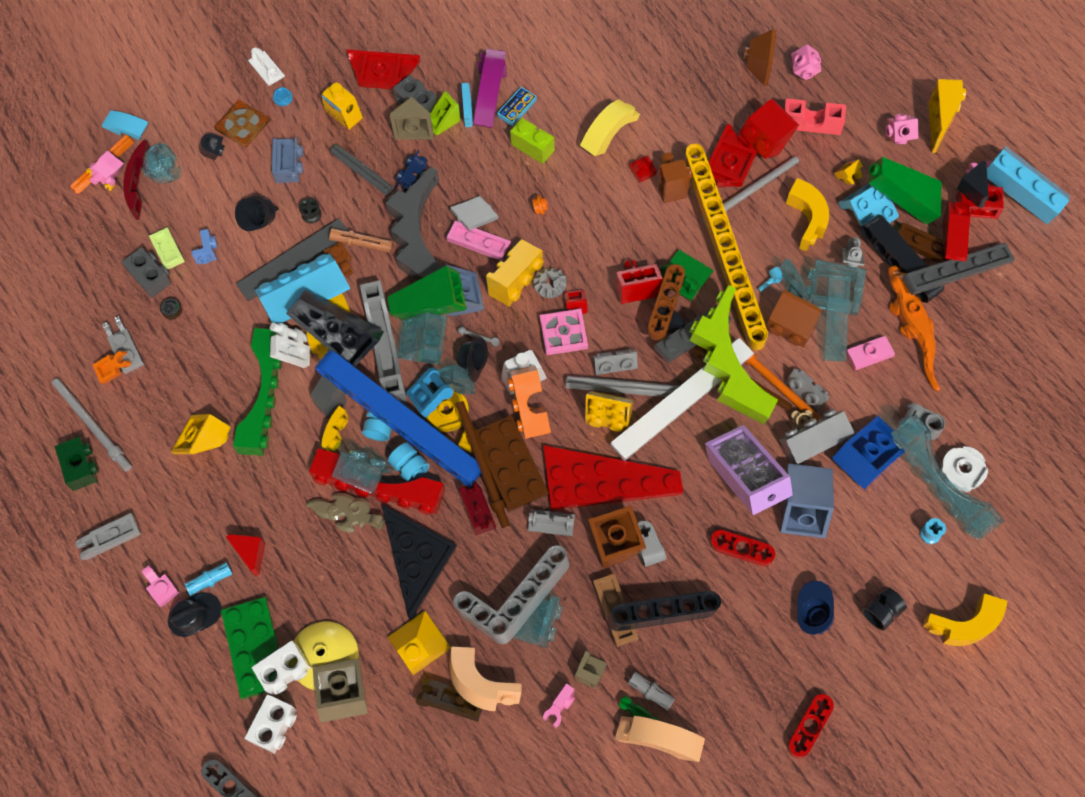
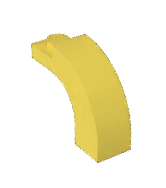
M620 99L612 102L594 120L580 146L594 156L604 154L619 129L625 124L637 121L640 113L635 111L634 106L624 103Z

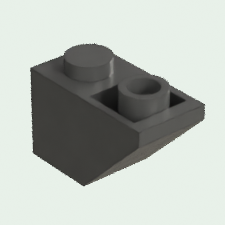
M323 376L310 394L313 403L326 419L334 413L338 406L342 407L347 403L344 397L346 394Z

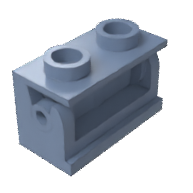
M295 137V143L292 139L273 138L272 174L276 183L300 182V174H303V164L300 162V157H303V146L299 145L297 137Z

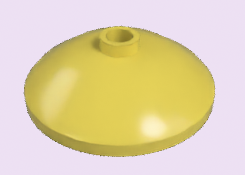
M323 621L311 624L304 628L294 639V642L298 644L311 667L359 659L358 645L354 636L348 629L338 623ZM320 649H324V650H325V653H324L323 656H318V655H317V652H318ZM297 657L289 661L290 668H294L297 665ZM311 668L307 671V675L298 681L306 688L315 691L313 669Z

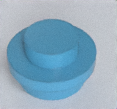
M280 87L275 90L273 100L278 106H287L292 102L293 96L287 88Z

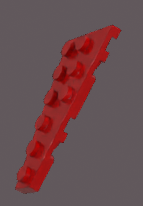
M543 445L551 510L683 495L680 471Z

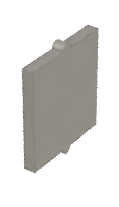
M481 196L450 208L457 221L461 222L468 231L498 219V215L493 211L491 205H488Z

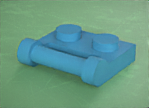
M432 367L412 385L406 394L419 413L426 418L444 399H449L453 395V390L443 382L438 370ZM430 382H433L438 388L435 393L428 386Z

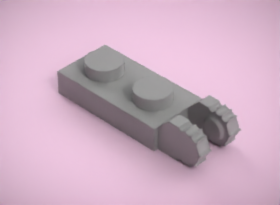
M118 316L114 319L117 327L120 329L119 332L113 334L112 328L107 322L102 325L108 335L107 339L114 354L118 351L127 352V355L123 356L122 362L131 361L132 364L127 368L121 367L124 374L143 366L144 363L129 331Z
M130 513L89 532V535L75 541L76 548L81 549L92 543L94 544L93 547L80 553L81 560H88L141 535L134 515Z

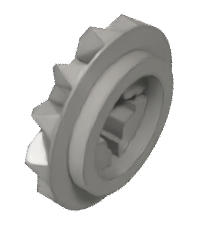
M554 267L551 269L543 268L542 271L537 272L533 282L535 291L545 298L558 297L564 292L567 284L566 276L562 274L561 270L558 271ZM547 277L554 280L553 288L549 283H546Z

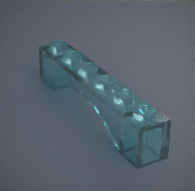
M917 415L910 417L890 433L894 437L893 442L900 449H904L908 454L907 459L913 466H918L923 472L921 474L923 479L929 484L932 483L937 489L936 494L938 497L951 506L952 514L958 520L961 519L965 523L967 532L973 538L982 539L1005 521L991 503L966 495L945 477L934 457L931 432Z

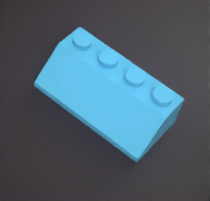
M1006 145L987 167V178L998 187H1003L1004 192L1046 224L1052 221L1070 200L1068 193Z
M329 253L318 256L316 260L308 264L298 266L296 270L290 273L281 274L278 279L272 282L261 284L259 288L255 289V292L271 322L279 324L291 319L286 312L305 290L327 301L349 290L350 287L336 261Z

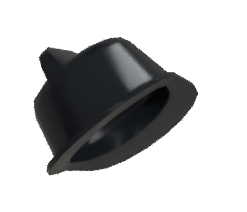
M253 196L243 199L238 203L235 209V219L239 227L245 231L258 230L274 221L279 207H275L272 201L267 198Z
M479 337L472 342H465L459 349L456 358L457 364L467 370L472 382L478 380L487 362L488 347L486 341Z
M208 593L197 594L179 601L169 613L168 626L172 633L179 637L191 636L211 627L218 621L221 616V603L217 597Z

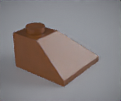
M774 29L751 39L749 47H745L744 59H747L746 68L764 86H768L773 63L776 30Z

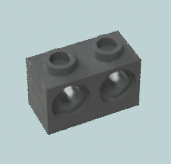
M411 75L393 88L394 98L400 105L412 97L431 113L437 103L435 93L431 90L428 91L419 79H414Z
M141 247L123 260L122 264L143 290L153 298L171 284L167 277L170 274L163 265L158 266L156 264L157 259L151 252L146 253Z

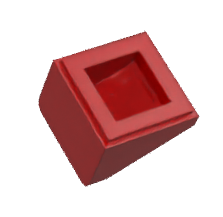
M584 290L564 292L566 311L581 308L582 314L588 312Z

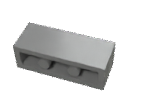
M831 409L823 413V418L816 420V418L804 423L805 427L799 430L794 428L784 433L785 437L779 440L790 463L799 464L854 436L855 433L845 411Z

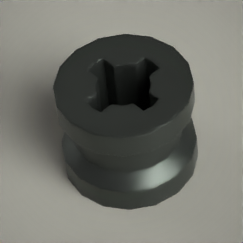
M306 198L299 204L302 219L306 223L313 224L320 220L322 213L315 199Z

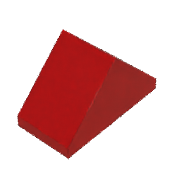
M233 534L227 535V540L254 576L257 577L260 574L265 543L262 538Z

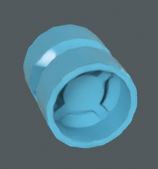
M367 410L366 416L369 419L364 422L362 434L372 440L388 441L392 429Z
M408 442L397 447L388 458V463L396 471H401L400 476L406 482L423 477L430 467L429 463L422 456H417V451Z

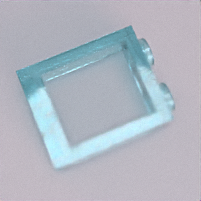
M816 260L814 268L810 267L808 280H811V285L806 287L805 298H808L809 303L821 309L857 315L862 304L867 269ZM818 276L853 282L851 301L815 295Z

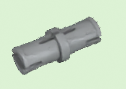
M637 671L628 682V685L645 695V699H651L666 711L669 710L676 699L659 688V684L656 682L652 683Z

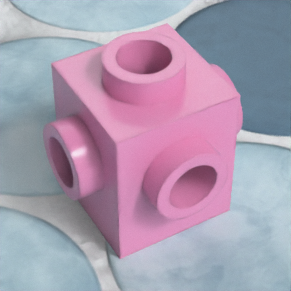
M806 44L791 53L792 70L796 76L807 80L821 72L819 53Z
M907 114L894 115V118L888 119V125L885 127L886 136L894 141L895 144H906L907 140L918 139V118L911 115L907 116Z

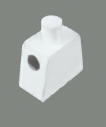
M532 350L519 353L517 356L504 362L501 379L510 395L514 394V391L509 390L507 381L508 378H511L510 371L535 365L540 381L547 379Z

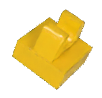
M859 159L850 161L834 172L837 179H842L847 185L854 184L852 175H854L856 180L862 178L860 168L863 165Z

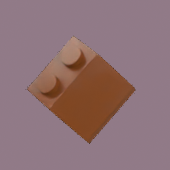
M784 290L769 318L766 328L774 335L788 339L791 344L804 348L816 329L823 309Z
M632 506L588 519L589 528L603 568L625 562L646 549Z

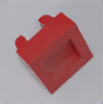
M648 156L629 164V169L639 183L657 175V170Z

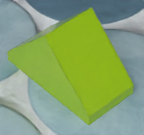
M444 91L430 113L435 135L441 134L461 121L458 103L447 91Z

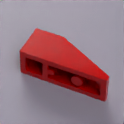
M948 202L942 220L945 259L965 262L967 260L971 217L969 204L962 202Z

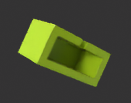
M521 118L510 131L511 145L542 164L555 151L554 137L542 129L537 131V126L524 118Z

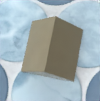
M410 97L390 113L395 140H434L431 115L414 98Z

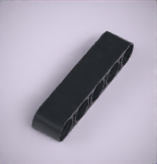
M875 215L860 227L862 235L890 267L896 265L905 274L928 267L882 215ZM944 285L915 295L922 302L928 303L944 291Z
M705 591L619 604L610 612L607 623L614 631H626L709 618L720 608L721 598L714 591ZM704 601H709L713 608H708ZM682 604L688 605L691 612L685 611ZM659 608H666L669 615L662 614ZM637 611H643L647 618L639 617ZM614 615H622L625 621H617Z

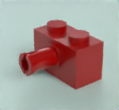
M631 259L633 266H631L629 260L624 263L625 270L616 272V292L621 304L656 297L663 280L657 264L638 268L636 261Z

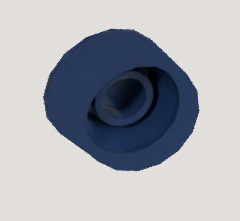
M822 581L808 582L802 587L798 595V625L807 634H824V632L831 628L835 619L833 592Z

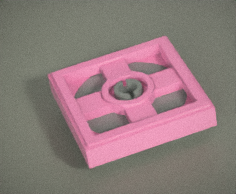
M581 308L540 315L546 355L588 349Z

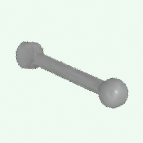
M462 326L458 328L460 335L467 334L475 338L482 337L494 347L499 345V339L496 337L491 339L468 331Z

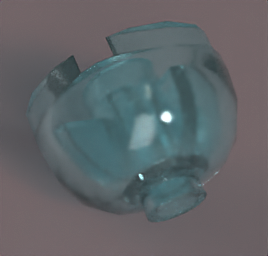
M158 143L150 147L143 156L142 170L144 175L158 184H168L180 179L181 168L180 166L176 168L174 161L177 158L173 151L164 143L161 145Z

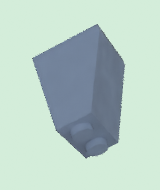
M788 464L786 473L790 476L793 496L782 502L780 533L826 539L834 510L833 469Z

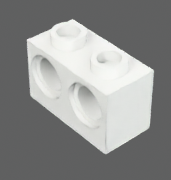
M290 641L252 667L264 690L271 695L283 692L287 688V684L293 680L298 681L307 675V671L312 668L300 647L294 641ZM297 657V665L294 668H289V661ZM277 671V678L269 682L268 677L270 673Z
M267 694L244 739L275 754L276 750H280L286 739L284 735L288 727L291 728L297 717V714H295L297 710L293 706ZM283 709V716L278 720H274L275 711ZM266 731H272V738L268 742H263V734Z

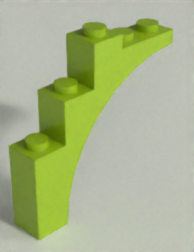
M728 285L725 292L721 290L715 300L718 302L716 309L712 307L707 317L702 316L699 322L694 321L689 331L692 333L689 341L708 350L703 360L706 363L703 371L722 380L717 390L720 393L717 401L764 425L769 419L778 399L761 389L749 377L740 365L733 350L729 335L728 317L736 288Z

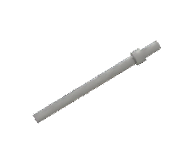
M792 157L723 203L726 214L727 210L799 163L798 157Z
M59 378L54 379L52 385L106 448L108 456L113 461H116L125 472L129 471L132 466L123 456L124 452L119 446H115L61 380Z

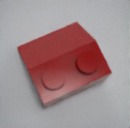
M772 98L748 117L739 134L764 159L778 156L799 124Z

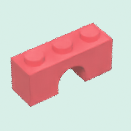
M786 98L783 109L799 124L796 129L797 131L841 135L845 123L846 105L826 103L822 110L811 111L805 107L806 100Z

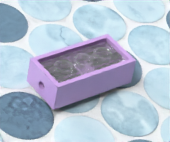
M744 425L705 443L709 463L752 515L793 496L790 476Z

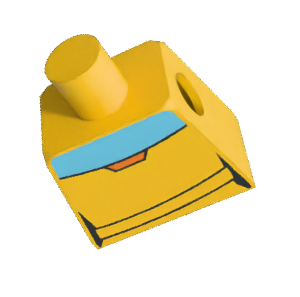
M335 82L322 93L323 109L348 130L363 119L356 98L343 88L341 84Z

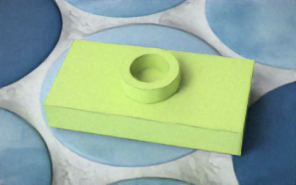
M168 227L149 235L163 266L167 270L185 262Z

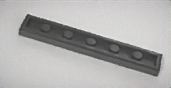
M337 219L236 284L237 288L248 302L257 297L255 289L259 288L261 284L272 282L278 279L281 274L290 273L296 270L298 266L310 263L318 256L324 254V250L339 243L329 240L331 228L348 232L349 230L340 219Z
M1001 243L968 254L966 262L958 260L944 261L906 273L902 279L910 294L915 295L1011 264L1015 261V258L1006 243Z

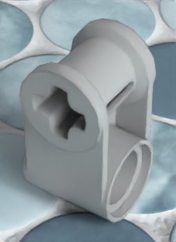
M909 403L906 407L907 412L904 418H901L899 421L900 426L929 440L939 438L946 424L943 416L927 410L919 404ZM929 424L935 425L938 429H932Z
M640 521L638 523L640 530L643 533H648L647 537H644L642 534L646 549L638 553L640 561L645 568L666 560V554L653 525L648 521Z

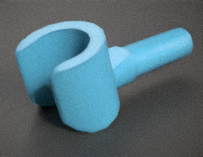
M779 267L769 271L771 278L757 288L759 292H762L769 285L779 283L782 280V272Z

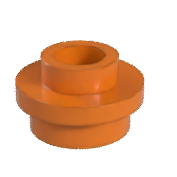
M537 195V198L532 199L536 214L545 215L546 210H548L547 200L542 198L541 195Z

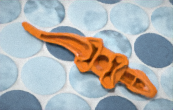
M896 265L891 266L888 269L891 287L896 292L897 299L890 303L889 310L893 315L900 317L903 323L900 328L901 334L909 340L914 338L919 344L923 354V367L926 378L932 389L938 392L940 387L933 371L936 349L933 320L928 317L921 299L916 295L910 294L902 279L905 273Z

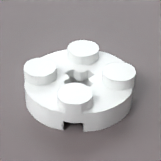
M963 446V448L951 449L944 456L941 462L940 475L951 487L969 492L983 483L988 474V467L986 469V464L984 463L986 460L979 451ZM959 465H967V470L969 471V473L961 472Z

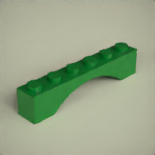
M254 328L251 349L260 364L261 388L252 410L236 426L233 447L238 454L264 456V451L269 446V436H267L268 428L272 427L271 409H274L276 404L274 392L279 386L278 369L282 368L281 360L270 357L271 337L276 335V332L270 329Z

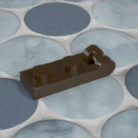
M424 679L421 686L423 690L421 693H418L416 698L417 704L424 707L437 708L476 722L479 721L483 709L467 702L457 692L455 687L431 679ZM436 692L437 696H432L431 693Z

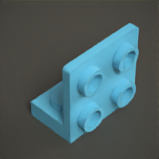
M869 183L838 202L841 209L850 208V210H853L860 227L877 214L882 215L889 223L899 217L892 200Z

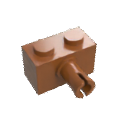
M671 152L661 156L663 164L660 165L658 188L663 203L687 198L688 190L690 189V179L692 178L691 168L686 166L684 159L675 161L674 155Z

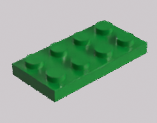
M266 597L221 610L238 691L242 700L267 693L252 667L279 649L268 600ZM277 671L270 673L268 677L269 682L277 678Z

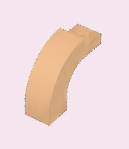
M451 647L450 677L457 692L467 702L489 711H495L497 703L504 705L519 704L521 684L492 682L485 679L475 667V648Z
M621 716L615 737L620 742L651 747L671 754L678 759L694 762L700 761L705 738L678 726L640 716H634V718Z

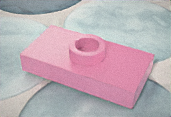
M886 336L846 350V355L855 371L895 355Z

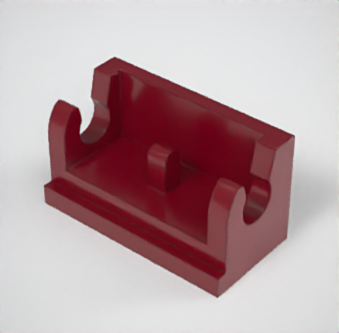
M474 483L473 488L468 490L465 486L459 488L460 496L475 536L495 529V522L479 485Z

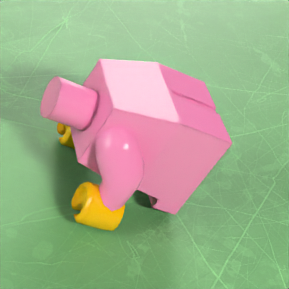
M106 151L97 163L92 162L86 173H90V176H92L90 181L94 185L100 181L103 185L105 184L106 189L109 188L108 190L111 191L116 186L115 177L120 174L124 163L109 151Z

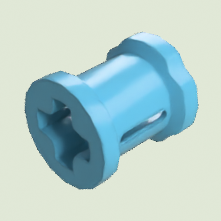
M931 518L920 530V537L927 544H935L945 534L946 526L940 519Z

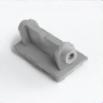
M850 238L847 248L841 249L843 263H846L848 266H864L859 238Z
M628 348L627 350L615 351L616 355H612L611 352L597 353V356H593L596 375L638 369L637 351L635 352V350Z
M794 369L785 383L812 408L818 411L822 404L830 399L829 392L825 391L818 384L813 385L814 380L804 370Z
M531 509L528 531L573 536L575 514Z

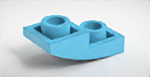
M110 110L102 127L117 135L124 133L140 141L149 122L127 113Z

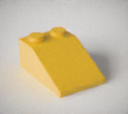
M938 79L928 102L932 153H936L956 113L960 111L961 102L965 100L966 89L963 88L962 80Z

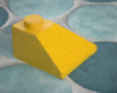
M211 414L191 415L171 453L196 454L220 447L227 441L228 432L231 427Z
M426 611L387 637L412 675H415L451 649Z

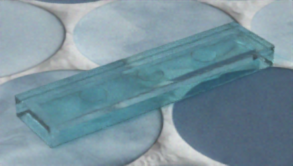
M828 276L823 361L846 362L851 276Z

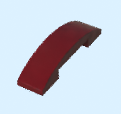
M142 141L132 153L123 179L125 201L135 220L140 219L143 204L137 193L141 169L150 168L152 150L147 141Z

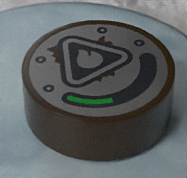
M167 298L161 303L160 312L166 319L173 320L181 315L182 306L177 299Z

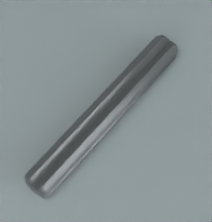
M339 144L331 147V153L383 194L389 195L392 192L393 188L390 183Z

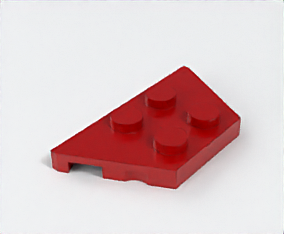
M347 49V55L359 87L393 90L397 84L413 72L421 61L420 55Z
M728 123L708 162L717 188L742 187L757 156V151L741 135L738 136L732 130L733 127Z

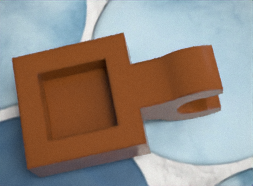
M342 242L323 251L326 255L331 254L345 277L353 274L348 263L352 260L351 256Z

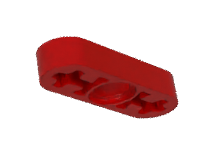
M717 530L711 536L710 545L716 552L760 566H769L775 558V550L769 544L725 530ZM723 537L724 542L726 543H723L722 546L717 545L718 541L715 539ZM731 539L735 540L732 546V550L729 549ZM738 543H745L748 545L749 551L745 554L739 553L736 545ZM753 546L757 547L755 552L762 553L763 550L768 551L767 555L770 557H767L766 560L761 559L762 555L758 553H755L754 557L750 556L753 551Z
M819 694L812 700L787 745L788 752L794 758H804L810 752L831 715L834 703L828 695ZM822 700L825 701V707L828 708V710L824 709L820 713L819 717L813 715L817 712L819 708V705L816 702L820 703ZM806 720L816 722V732L810 733L804 728ZM802 736H805L807 739L802 745L805 751L801 750L798 753L795 751L796 746L793 742L798 743Z

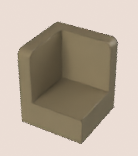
M586 650L575 674V681L597 689L606 668V662L590 656V652Z

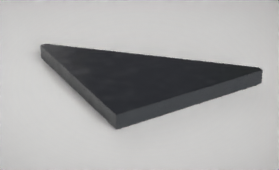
M383 505L382 510L408 619L412 620L455 552L457 545Z

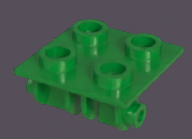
M678 250L667 265L664 264L660 269L661 276L664 279L666 270L670 265L678 264L684 268L685 277L680 295L689 301L694 298L714 271L681 250ZM674 272L671 282L675 283L678 275L677 272Z

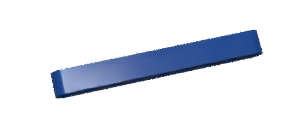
M328 350L317 363L315 369L318 373L464 485L472 487L479 478L481 471L474 458L337 353Z

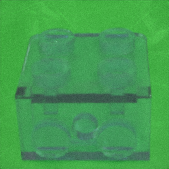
M551 595L550 601L544 599L513 639L548 648L549 642H553L556 635L555 621L556 619L560 620L563 606L560 605V598ZM513 610L510 615H516L520 610Z

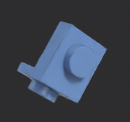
M208 229L201 230L203 248L193 250L191 253L196 264H207L217 260L215 248H218L216 237L211 236Z

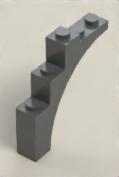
M432 166L420 175L419 180L414 185L408 187L406 193L398 190L395 194L390 195L386 202L388 214L398 220L391 229L393 241L403 247L396 257L398 268L416 281L443 267L428 251L420 233L424 205L431 191L439 182L438 171Z

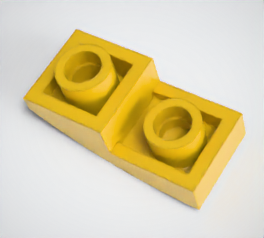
M340 406L334 411L325 428L321 444L323 450L334 452L341 444L342 438L339 430H343L346 427L349 417L346 410Z

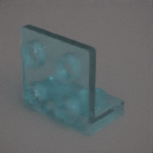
M350 450V452H341L332 477L370 494H374L382 473H392L393 468L388 467L389 463L382 459H369L368 453L360 450Z

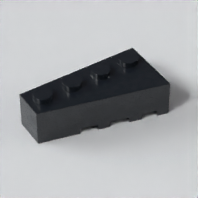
M306 290L286 312L290 318L326 348L337 353L354 367L380 341L384 333L383 330Z

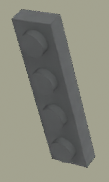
M710 310L655 345L654 349L668 364L697 345L689 341L692 333L689 331L694 321L699 322L702 316L707 317Z

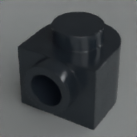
M211 133L205 134L199 143V152L204 157L216 160L217 156L221 157L225 147L222 145L223 137Z

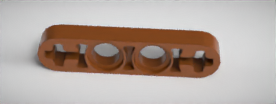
M678 264L670 265L667 268L648 324V335L654 340H661L666 336L684 282L685 270ZM674 272H677L678 275L675 283L671 282ZM666 289H672L675 295L667 297L663 292ZM660 307H666L669 309V313L661 315L657 310ZM658 321H660L661 328L659 332L656 333L654 332V329L657 327Z

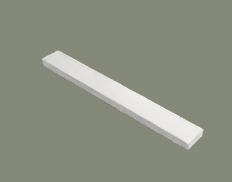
M740 338L732 343L740 365L753 356L754 353ZM703 367L610 443L611 447L624 461L627 460L722 380L703 371Z

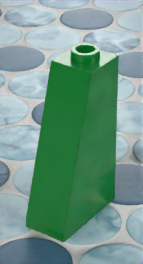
M883 156L869 166V184L922 223L928 225L941 217L942 181Z
M448 266L387 297L390 315L403 321L460 312L467 309L460 273Z

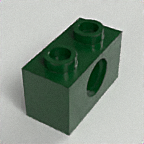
M79 436L54 446L65 484L72 491L98 482L96 474L99 473L96 462L91 459L93 450L89 442H85ZM82 460L78 466H75L78 461Z

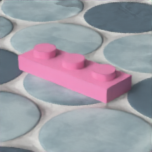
M457 221L454 222L447 235L448 242L502 262L511 247V241L476 228L468 231L462 223Z

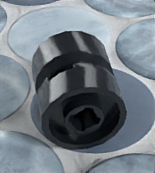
M887 586L883 587L876 594V600H870L862 608L865 618L881 631H885L893 623V617H899L907 609L904 599L895 590Z

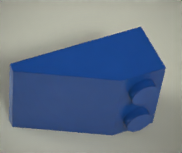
M877 416L848 440L832 459L865 490L911 446L885 421Z

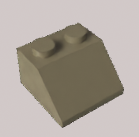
M360 659L312 667L316 706L321 723L368 714Z

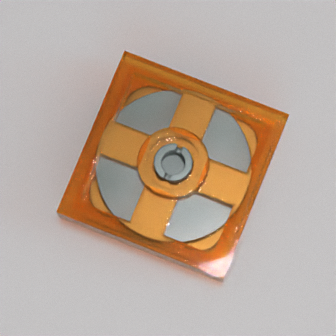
M238 99L217 122L214 128L217 132L247 148L270 122V118Z

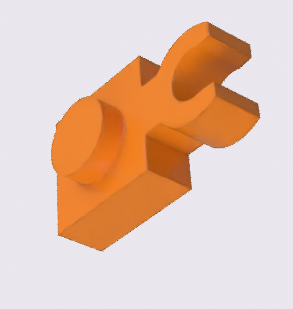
M118 351L115 355H107L93 364L100 384L110 382L121 375L119 368H127L132 364L131 361L122 362V358L127 355V352Z

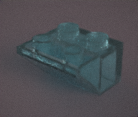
M423 313L403 320L397 358L439 365L443 352L447 316Z

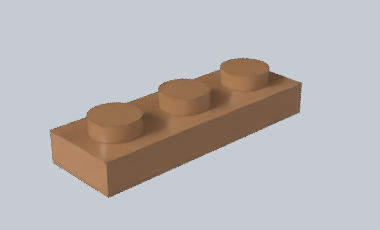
M615 573L593 581L606 620L616 605L626 603ZM614 615L617 621H625L622 615ZM610 628L616 647L639 639L636 629L614 631Z

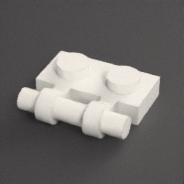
M272 323L270 330L276 332V335L271 337L270 357L302 368L310 366V346L303 344V342L308 341L307 334L297 328H288V325L283 323Z

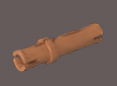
M331 228L330 241L346 243L347 246L351 247L356 245L388 253L391 252L392 240L358 234L353 230L348 232Z

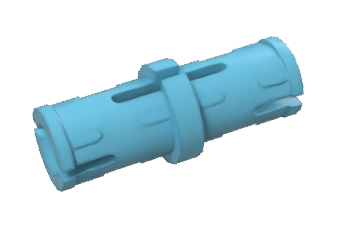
M224 562L208 572L207 570L203 571L202 575L184 584L190 596L209 586L210 588L215 586L216 582L233 574L227 562Z

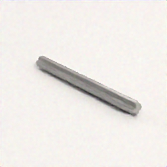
M567 376L566 388L659 397H667L680 387L678 385Z

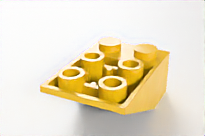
M590 391L586 394L585 423H589L590 426L597 428L601 426L608 427L616 432L626 431L629 428L634 400Z

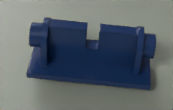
M419 150L414 156L410 154L405 162V165L408 167L405 171L401 169L395 179L398 181L395 186L396 189L401 185L402 189L406 192L408 187L414 185L419 179L413 173L420 176L427 167L428 160L423 156H417Z

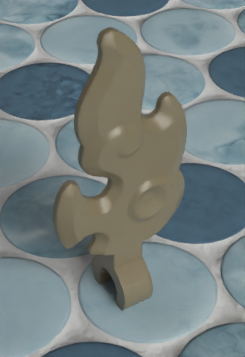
M346 493L333 494L332 498L335 499L333 503L323 499H313L306 503L308 508H312L323 519L337 521L342 516H346L345 522L336 524V527L343 532L352 533L355 531V525L361 528L364 524L382 530L385 523L382 520V516L369 514L370 504L366 499L355 498Z

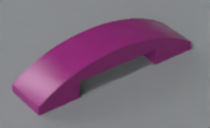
M487 49L473 125L493 128L506 52Z

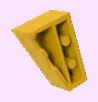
M523 239L508 253L507 256L509 258L505 262L500 261L497 264L498 270L494 274L489 272L486 275L488 295L510 307L513 301L516 302L519 299L521 290L524 286L530 284L536 270L539 271L544 263L543 251Z

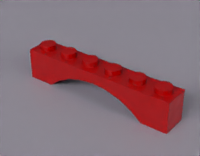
M319 448L309 470L313 481L319 485L325 486L327 483L334 485L340 491L352 490L359 496L376 497V500L383 503L391 501L404 509L416 508L420 513L426 515L438 513L445 493L444 483L423 477L400 484L374 482L354 472L342 460L339 454Z

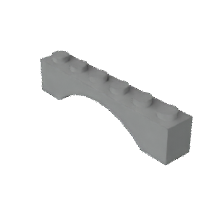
M381 280L361 284L360 288L368 323L384 331L380 341L374 346L381 388L402 404H406L408 402Z

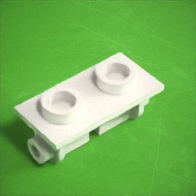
M256 47L251 50L252 58L248 62L268 86L285 77L265 51L262 52L261 49Z

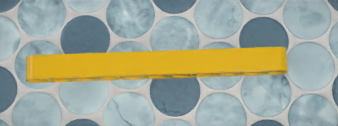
M691 144L686 148L685 163L687 167L691 168V182L727 287L730 285L736 288L732 302L747 345L752 350H761L765 346L768 337L762 314L704 149L699 144ZM703 190H709L710 193H704ZM713 207L717 210L711 211L708 208ZM720 225V226H722L723 228H722V229H717V228H715L714 226ZM727 243L729 246L723 247L720 244ZM728 261H733V262H735L736 264H735V265H729V264H727V262H728ZM739 279L743 283L736 284L733 282V280ZM747 298L749 302L744 303L741 302L739 299ZM746 317H754L755 321L750 322L746 319ZM758 335L762 340H754L752 336Z

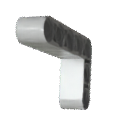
M559 545L550 547L497 612L467 591L459 592L454 597L453 603L457 612L464 620L496 643H508L568 570L570 561L566 550ZM562 557V560L554 562L556 558ZM548 574L546 579H539L542 575ZM534 592L532 596L525 597L527 593ZM465 603H470L468 607L462 608ZM513 610H520L516 615H510ZM482 615H488L486 619L479 620ZM505 627L503 632L496 633L499 628Z

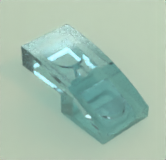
M786 259L781 263L780 270L782 277L789 283L787 291L805 300L806 289L803 280L793 263Z

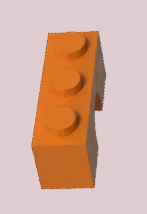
M536 366L510 371L511 378H508L507 381L509 390L514 391L515 394L512 404L514 412L519 413L520 419L516 420L520 433L523 432L525 439L551 433L545 408H531L527 405V400L532 394L542 391Z

